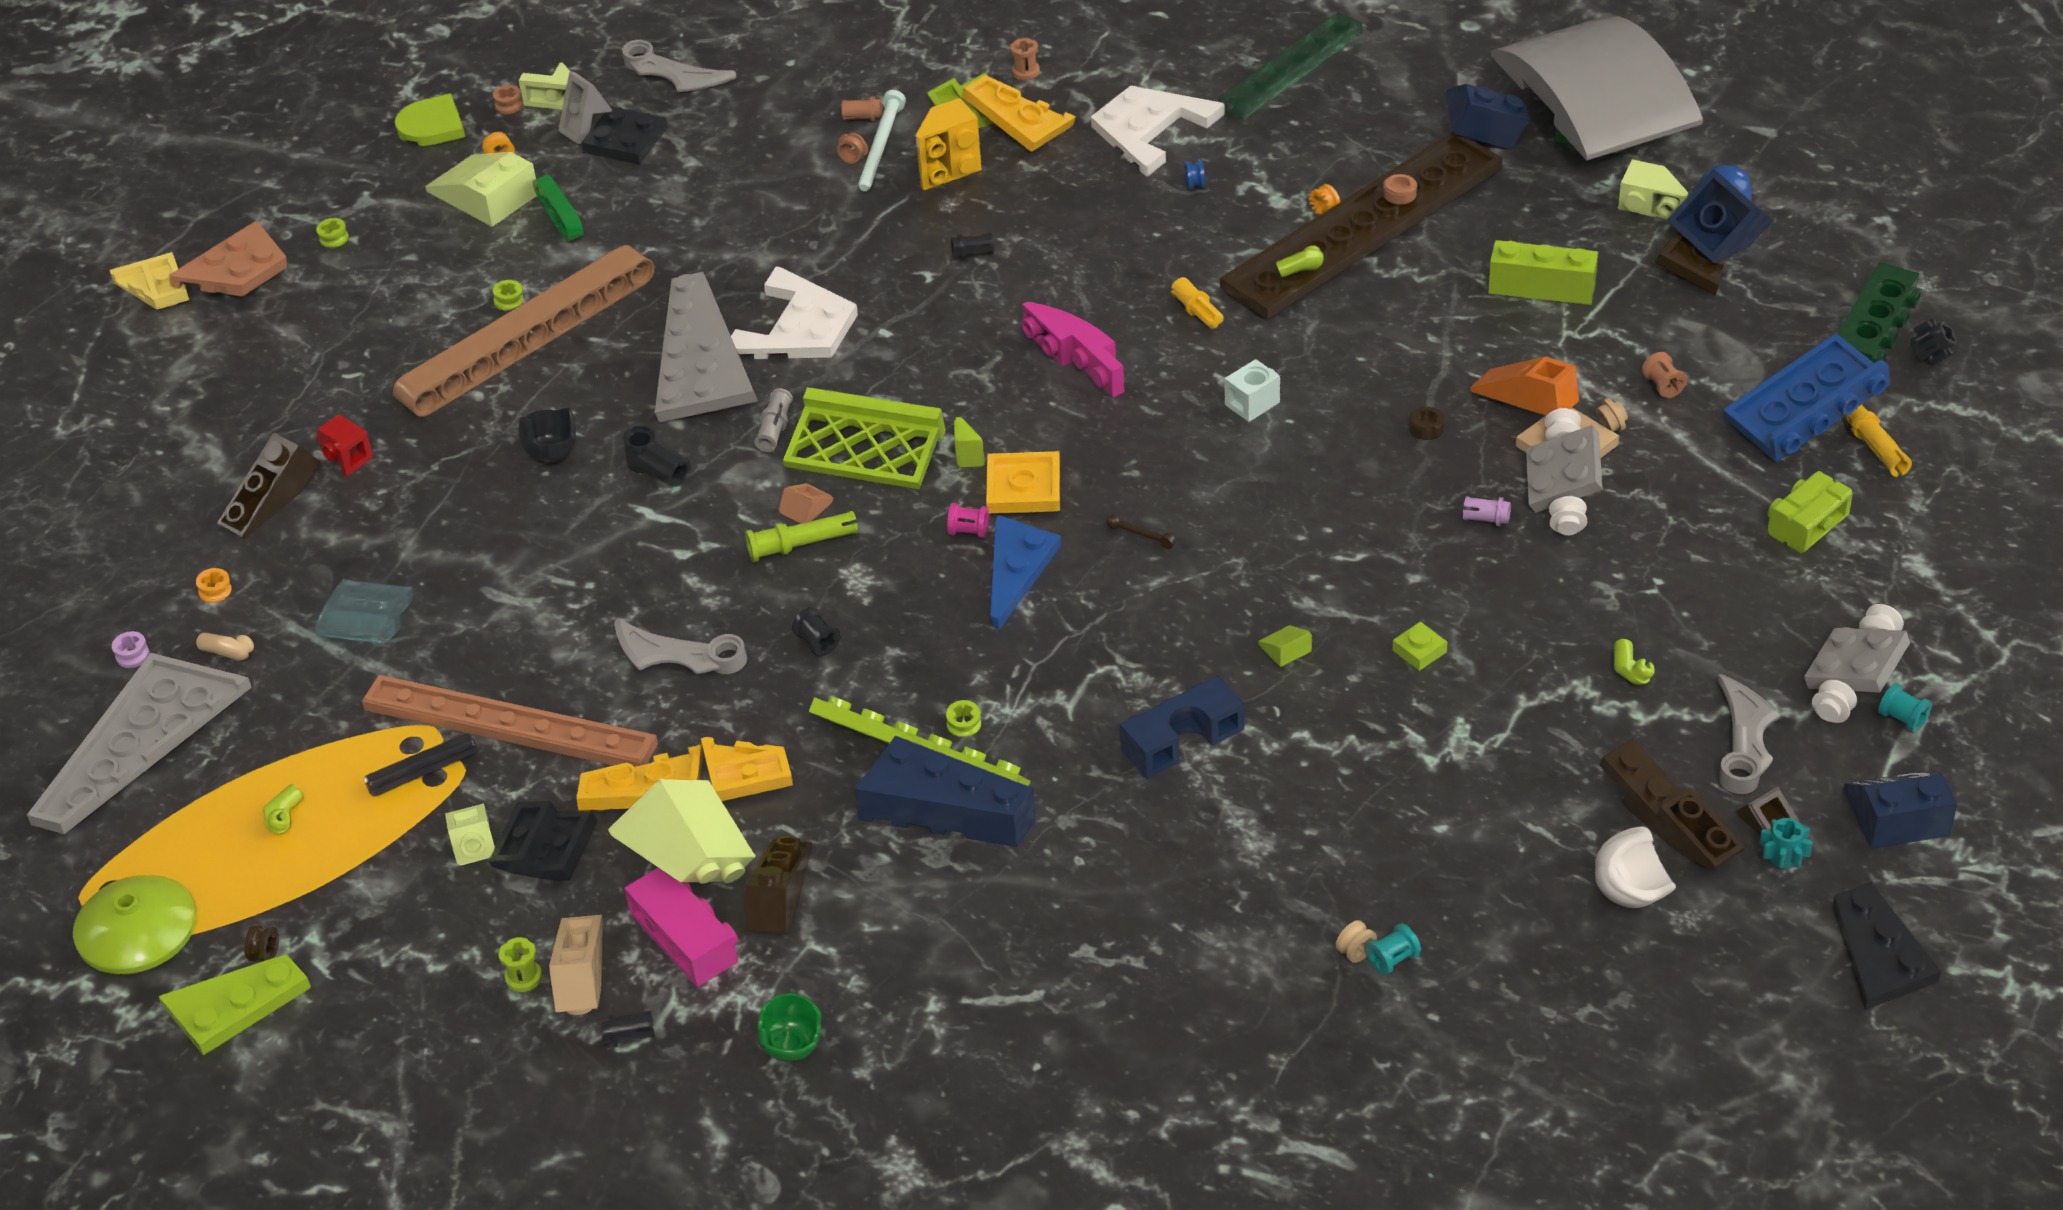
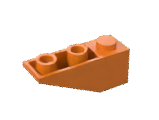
M1545 356L1492 368L1470 387V392L1547 416L1550 412L1559 408L1571 409L1579 401L1576 365Z

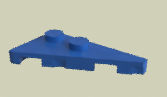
M1000 515L996 517L990 613L994 628L1000 629L1060 549V535Z

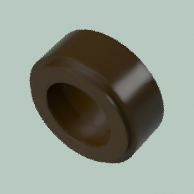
M1421 407L1415 409L1409 416V431L1418 439L1433 440L1440 437L1444 432L1445 416L1436 408Z

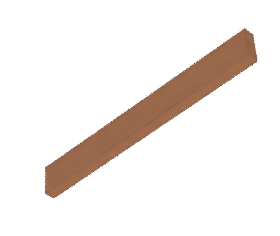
M378 675L362 700L365 711L609 765L627 762L636 767L647 764L658 745L657 736L654 734Z

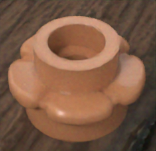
M856 133L843 134L839 139L837 152L843 161L853 164L860 159H864V155L868 153V146L864 139Z

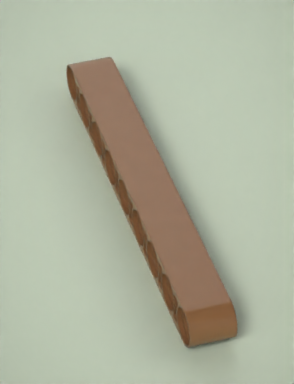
M629 245L620 246L400 377L393 388L395 399L419 417L431 414L645 285L653 276V262Z

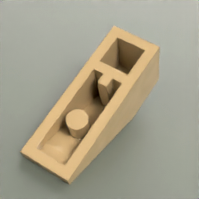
M602 915L561 918L549 964L555 1012L567 1011L571 1015H581L591 1011V1009L598 1008L602 977Z

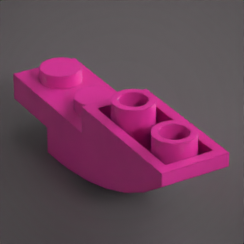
M1033 302L1022 304L1023 320L1021 324L1023 331L1028 338H1033L1042 347L1047 356H1052L1061 366L1074 362L1077 368L1083 369L1099 388L1102 387L1112 397L1124 393L1123 365L1116 359L1115 341L1092 324L1065 311Z

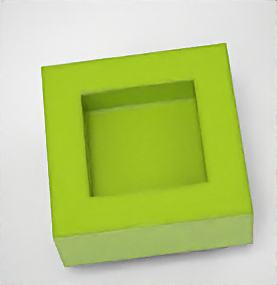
M1419 622L1393 640L1392 651L1420 671L1447 653V641L1425 624Z

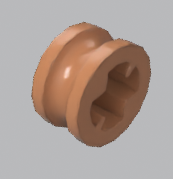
M504 85L498 87L493 92L495 109L499 113L512 114L523 107L521 91L517 86Z

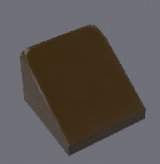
M1779 787L1772 789L1736 811L1740 818L1759 835H1761L1762 829L1770 830L1773 819L1793 818L1799 822L1798 817Z

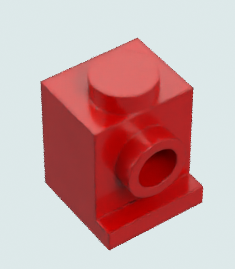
M337 415L318 429L316 439L321 444L322 454L330 462L335 461L340 464L342 474L348 476L374 458L367 431L343 416Z

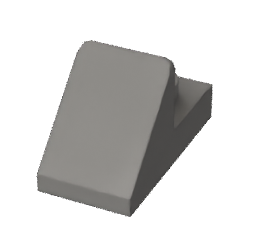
M569 72L559 132L575 143L581 144L590 132L593 114L611 112L612 109L593 84L575 72Z

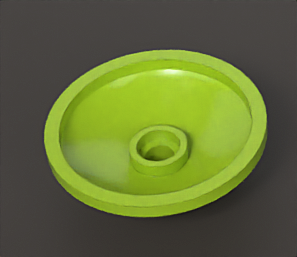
M137 875L117 880L100 889L83 905L74 922V944L81 958L91 967L102 972L132 974L152 969L176 955L189 941L197 920L195 903L191 894L183 885L168 877Z

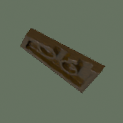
M1680 232L1659 253L1656 264L1715 295L1725 263V259L1713 263Z

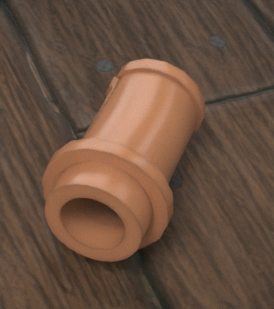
M871 96L869 100L842 101V117L844 121L871 119L872 122H876L877 118H882V101L874 96Z

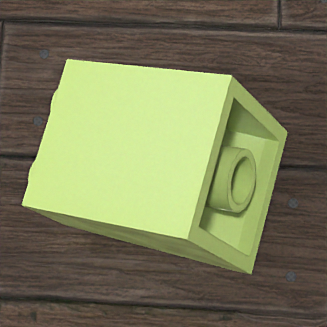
M659 779L608 829L614 838L681 883H731L745 873V867L756 857L709 780Z

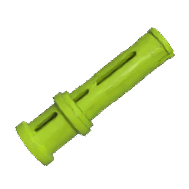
M848 511L847 513L789 527L785 523L782 524L780 522L776 523L774 528L764 531L753 532L751 529L746 530L745 540L750 559L754 563L758 562L762 556L781 553L784 556L792 552L793 547L849 534H857V523L842 526V523L856 520L853 511Z

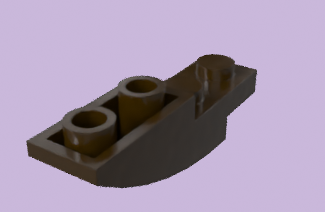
M1633 738L1602 757L1599 765L1626 793L1622 803L1643 824L1684 856L1711 870H1715L1744 850L1745 846L1703 800L1691 788L1682 792Z

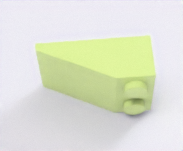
M512 152L473 154L425 186L428 193L491 227L536 197L533 187V180L536 179L533 163Z

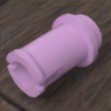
M1466 496L1464 506L1479 508V511L1463 510V520L1495 522L1497 527H1500L1501 523H1509L1511 502L1504 501L1503 497H1499L1497 501Z

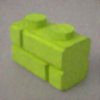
M1820 471L1815 472L1806 481L1803 479L1798 480L1787 497L1784 499L1777 498L1771 504L1767 514L1769 517V535L1782 543L1787 542L1789 547L1802 554L1849 515L1853 495L1851 488L1838 481L1833 482V478Z

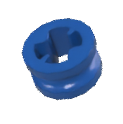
M1197 160L1195 164L1185 161L1184 175L1187 190L1191 191L1195 186L1205 189V173L1202 160Z

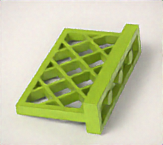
M807 387L803 397L805 407L784 456V467L920 489L937 441L942 442L946 431L940 408ZM810 420L824 422L828 425L812 434L807 428ZM849 426L860 428L861 431L844 439L839 430ZM886 432L894 434L895 437L878 445L873 435ZM834 433L839 442L822 450L817 441ZM914 437L927 439L925 444L913 450L906 442ZM867 439L873 448L856 456L851 446ZM811 444L817 452L808 458L796 457L799 450ZM901 444L906 453L890 461L884 452ZM843 450L851 458L841 464L831 463L828 459ZM876 456H879L884 465L874 470L864 468L862 463ZM911 461L917 467L914 476L899 474L896 470Z

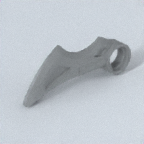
M645 40L630 41L622 48L626 68L636 71L639 75H656L667 78L675 85L677 92L704 89L736 78L735 71L694 67L653 53L651 43ZM636 54H645V55L637 56V57H634V56H633V55H636Z
M617 618L614 622L617 638L622 650L639 671L659 663H677L688 667L696 674L711 671L720 674H732L741 670L747 663L744 642L739 636L733 634L718 636L707 644L649 633L636 628L621 618ZM723 651H736V654L730 658L718 657Z
M1718 674L1717 682L1727 699L1732 716V753L1722 758L1718 778L1722 787L1727 791L1735 794H1747L1753 792L1758 787L1760 776L1773 762V757L1764 746L1763 733L1771 723L1780 719L1781 715L1766 700L1745 685L1730 677ZM1743 769L1750 775L1747 777H1737L1730 770Z

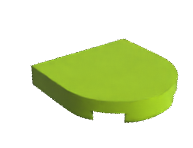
M451 93L409 104L395 118L399 138L405 142L407 140L418 142L419 146H431L465 137L464 128Z

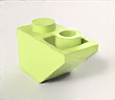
M1632 160L1621 181L1618 209L1667 220L1688 197V192L1665 166Z

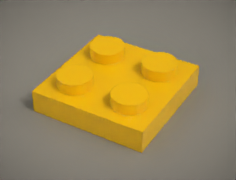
M1059 451L988 454L986 505L989 507V514L1060 511Z

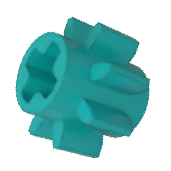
M1793 818L1773 819L1770 830L1762 829L1759 844L1764 847L1763 858L1769 859L1778 868L1801 867L1802 856H1811L1813 842L1808 840L1809 827H1803L1800 822Z

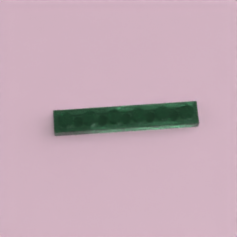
M1338 11L1218 98V102L1224 104L1226 113L1244 120L1362 34L1363 23Z

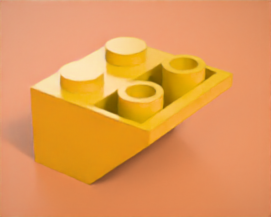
M961 98L932 107L916 133L920 185L923 191L982 170L978 118Z

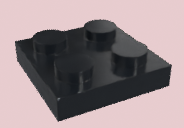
M610 106L612 111L605 112L581 142L583 153L640 165L668 128L666 117Z

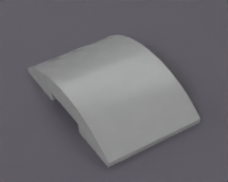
M1603 16L1491 50L1493 59L1522 90L1530 87L1555 114V127L1586 160L1703 124V117L1698 105L1674 62L1654 38L1637 24L1625 18Z

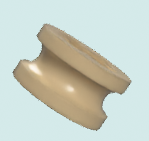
M1356 920L1342 930L1336 941V949L1342 954L1347 953V958L1352 963L1360 962L1367 957L1365 944L1370 940H1377V935L1372 930H1366V925L1362 921Z

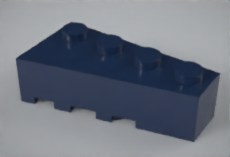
M898 736L892 739L855 787L860 821L873 823L874 818L890 820L891 826L907 828L909 824L930 827L931 833L942 835L952 831L966 833V839L1013 847L1019 845L1036 821L1034 788Z

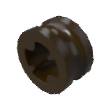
M255 924L250 927L244 944V953L248 961H256L260 958L263 962L275 958L279 945L277 928L268 926L264 929L261 925Z

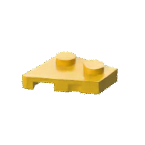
M711 737L701 738L711 785L721 801L793 786L784 747L773 745L756 746L750 742L736 741L734 747L716 745L714 744V738Z

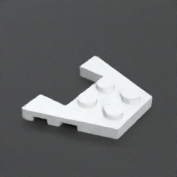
M1130 86L1091 116V127L1113 147L1118 146L1124 151V157L1130 163L1135 161L1140 166V172L1145 176H1149L1166 162V152L1148 144V142L1180 117L1202 127L1209 128L1225 115V106L1221 102Z
M775 267L764 284L765 295L791 301L769 335L735 329L731 338L738 354H754V359H767L770 353H787L788 358L832 357L858 315L857 305L781 267Z

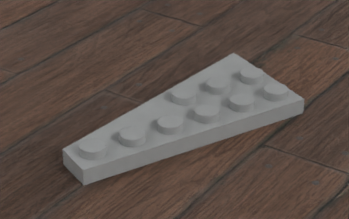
M704 272L684 274L677 278H672L655 405V414L659 423L757 402L756 394Z
M150 653L29 811L27 817L30 824L62 834L67 833L251 689L249 678Z

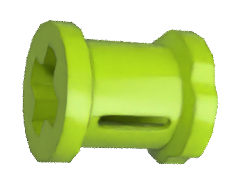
M517 937L508 940L506 944L500 947L498 954L500 963L506 967L504 975L506 985L515 992H527L537 987L542 979V971L538 963L534 961L537 955L535 945L527 938ZM518 949H521L523 952L521 958ZM520 972L523 979L522 981H520L518 978V974Z

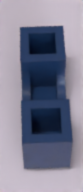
M1217 675L1121 723V751L1143 776L1148 779L1180 763L1178 735L1196 733L1203 736L1213 746L1245 730L1244 702Z

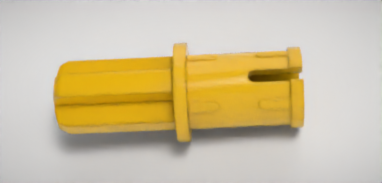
M1185 277L1179 278L1173 283L1171 288L1174 290H1171V294L1185 305V310L1189 315H1196L1210 329H1216L1223 322V315L1210 303V297L1206 292L1196 289Z

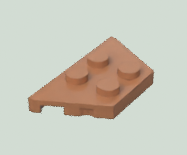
M255 221L169 275L170 286L181 288L184 282L200 284L201 291L223 292L229 295L244 296L286 269V256L263 227Z

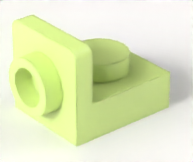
M484 803L445 813L448 833L458 865L461 866L491 857L495 846Z

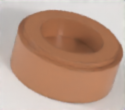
M1397 174L1388 177L1384 181L1383 196L1390 203L1407 204L1416 198L1417 182L1412 177Z

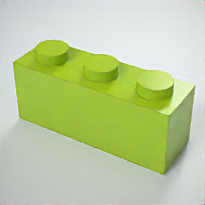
M1495 240L1490 261L1488 294L1592 305L1596 283L1598 251Z

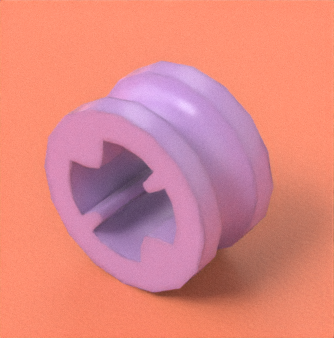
M125 632L116 637L112 642V650L118 665L124 668H135L142 665L150 654L146 640L139 632Z

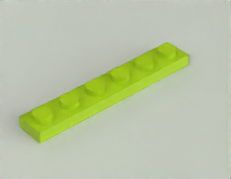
M830 696L828 702L814 697L809 709L810 713L883 742L890 743L895 736H898L1026 786L1030 784V780L1018 775L1021 768L1000 759L996 766L984 762L986 754L964 746L962 753L950 749L952 741L931 733L928 740L916 736L919 729L900 721H896L894 727L883 723L885 716L863 708L861 715L849 711L852 704L839 698Z

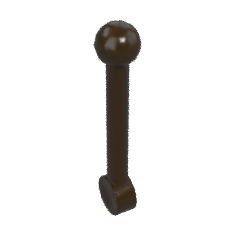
M1114 514L1107 518L1108 527L1112 529L1119 527L1160 542L1166 549H1171L1176 543L1174 536L1169 533L1160 535L1124 522L1119 516Z

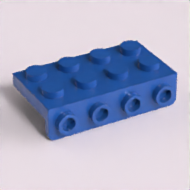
M1835 333L1723 409L1724 418L1777 463L1788 454L1795 453L1801 445L1816 435L1824 433L1829 426L1845 415L1853 413L1858 406L1871 397L1881 394L1890 385L1889 365L1883 360L1873 363Z

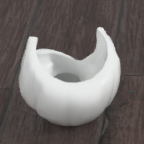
M1646 827L1630 828L1612 836L1602 845L1595 859V878L1599 889L1610 901L1627 908L1648 906L1667 896L1676 888V885L1659 860L1652 841H1654L1652 833Z

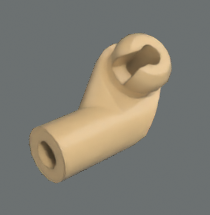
M201 633L196 641L199 650L215 653L236 661L247 659L249 653L254 650L253 641L246 635H239L235 640L228 636Z

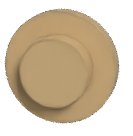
M1609 398L1603 400L1601 406L1596 408V414L1602 426L1612 432L1616 430L1621 432L1626 429L1625 421L1628 419V415L1619 401L1613 402Z

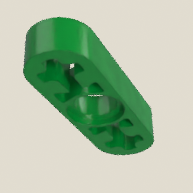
M550 175L534 179L533 187L537 199L565 241L570 242L584 237L583 227L576 211Z

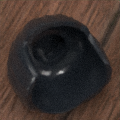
M572 409L538 410L519 419L518 431L520 441L525 451L535 460L544 463H556L563 460L572 450L576 439V425Z

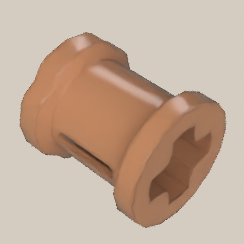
M1030 38L1015 40L1010 45V52L1014 56L1012 75L1020 80H1030L1037 77L1040 73L1039 65L1036 63L1038 43Z
M1666 352L1654 353L1642 366L1643 375L1648 380L1654 381L1657 385V391L1662 397H1675L1687 385L1688 378L1683 371H1678L1672 365V359Z

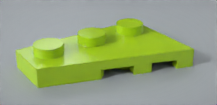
M287 954L158 997L162 1007L199 1051L205 1055L309 990L311 986L308 977Z

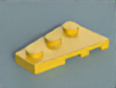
M986 75L966 86L962 95L963 99L1031 152L1071 128L1076 116L1067 112L1062 116L1049 110L1050 104L1041 100L1037 103L1021 97L1019 90Z
M702 744L688 747L689 754L669 758L668 753L653 756L654 762L636 767L626 762L581 773L576 798L578 811L629 809L659 779L700 780L703 762Z

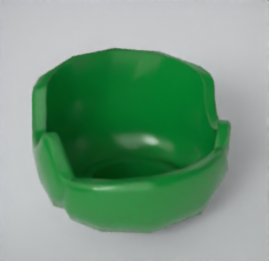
M795 993L779 994L762 1006L757 1024V1038L760 1047L763 1048L766 1054L773 1059L792 1062L806 1059L817 1048L821 1035V1012L808 997Z

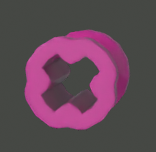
M951 503L947 521L948 535L955 536L957 532L977 534L980 539H985L989 527V507L982 506L980 509L959 507L958 503ZM962 519H974L975 523L962 522Z

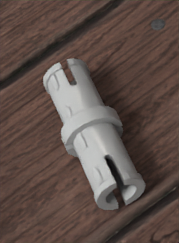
M777 388L773 390L767 408L760 415L759 421L761 426L754 442L761 451H774L777 447L780 432L785 430L787 426V412L793 397L785 389Z

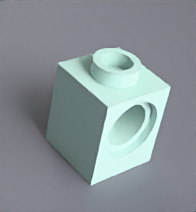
M1256 359L1224 378L1225 405L1248 422L1280 403V376L1273 369L1266 367Z

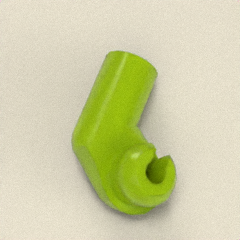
M1308 246L1299 253L1277 261L1276 264L1283 278L1298 271L1318 269L1323 263L1324 255L1318 247Z
M1627 639L1617 640L1613 646L1615 672L1634 685L1647 684L1655 672L1653 664L1648 662L1645 666V659H1639L1636 662L1633 660L1632 642Z
M290 784L264 806V825L271 833L282 834L289 829L291 824L289 810L303 799L301 791L295 785Z

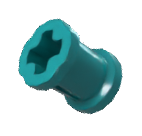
M1894 683L1884 694L1878 713L1884 717L1888 715L1906 723L1908 730L1916 733L1929 717L1932 702L1927 699L1921 701L1904 692L1903 686Z
M1404 923L1397 924L1391 934L1379 941L1370 940L1365 944V952L1370 964L1382 976L1390 974L1393 971V966L1407 958L1415 959L1420 955L1421 951L1417 936Z

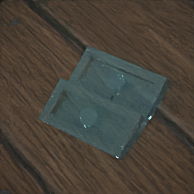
M342 580L323 608L315 628L316 636L387 643L400 629L399 615L413 602V587Z

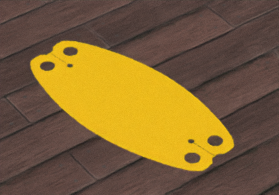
M410 725L380 730L300 752L230 781L195 800L150 829L110 860L87 882L80 892L79 901L83 907L99 891L100 887L109 881L137 875H159L179 882L191 894L197 911L196 925L192 935L241 921L301 897L338 878L379 853L436 809L459 786L465 776L466 769L463 763L458 761L441 768L446 772L447 779L439 786H426L422 781V776L378 796H371L364 782V777L367 774L414 755L404 754L400 751L399 747L403 740L409 737L421 738L424 746L419 752L443 743L444 740L441 733L434 726ZM293 784L301 791L303 799L289 810L291 821L289 829L282 834L271 833L264 825V806L287 786Z

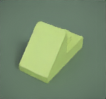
M560 62L552 76L522 73L519 85L524 106L562 110L570 72L568 68Z

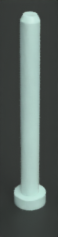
M897 90L887 91L884 95L883 106L885 109L858 183L862 191H867L871 188L896 114L904 108L906 98Z

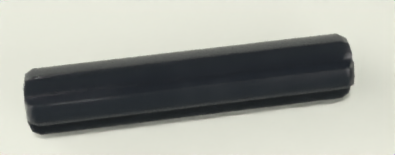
M464 733L369 773L364 777L366 788L371 796H378L472 756L477 752L475 741L470 733Z

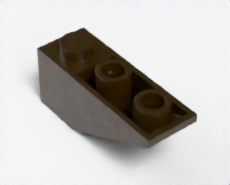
M273 432L217 524L245 539L303 491L320 461L299 445Z
M784 836L777 840H772L745 885L746 931L787 933L796 916L812 850V842H803L793 836Z

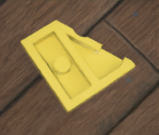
M172 252L110 270L113 282L156 310L172 307L189 300L184 283L181 288L170 286L169 275L178 270Z

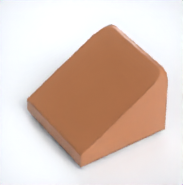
M807 483L784 488L779 512L798 523L810 522L832 503L833 497Z

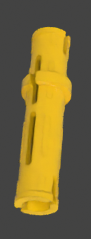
M1861 404L1853 413L1844 416L1845 420L1852 427V433L1857 438L1866 442L1892 476L1898 477L1899 473L1902 476L1910 470L1912 466L1911 459L1880 426V419L1875 413L1866 410Z

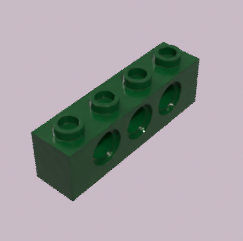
M1879 262L1837 334L1873 363L1878 360L1885 361L1887 348L1892 350L1897 341L1898 328L1904 329L1908 322L1910 307L1915 309L1919 303L1922 289L1917 287L1920 273Z

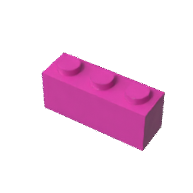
M656 868L624 888L630 915L696 987L701 986L738 963L735 944L738 943V938L735 931L727 922L721 923L715 917L708 901L704 898L698 899L692 893L688 882L681 883L660 868Z

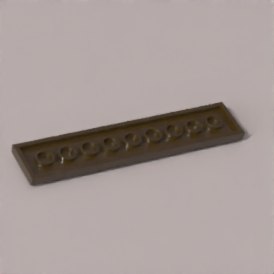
M1452 131L1220 278V289L1266 319H1269L1501 170L1503 158L1469 138L1454 134ZM1397 174L1412 177L1417 182L1416 198L1407 204L1390 203L1383 196L1384 181L1388 177ZM1308 246H1316L1323 253L1324 260L1318 269L1298 271L1283 278L1276 264L1277 261L1299 253Z

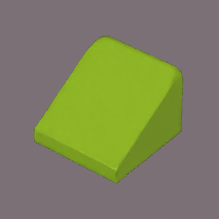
M956 417V420H954V436L957 465H959V468L983 466L985 462L981 437L962 417Z
M1289 625L1259 640L1258 645L1282 667L1312 652V634L1308 630Z

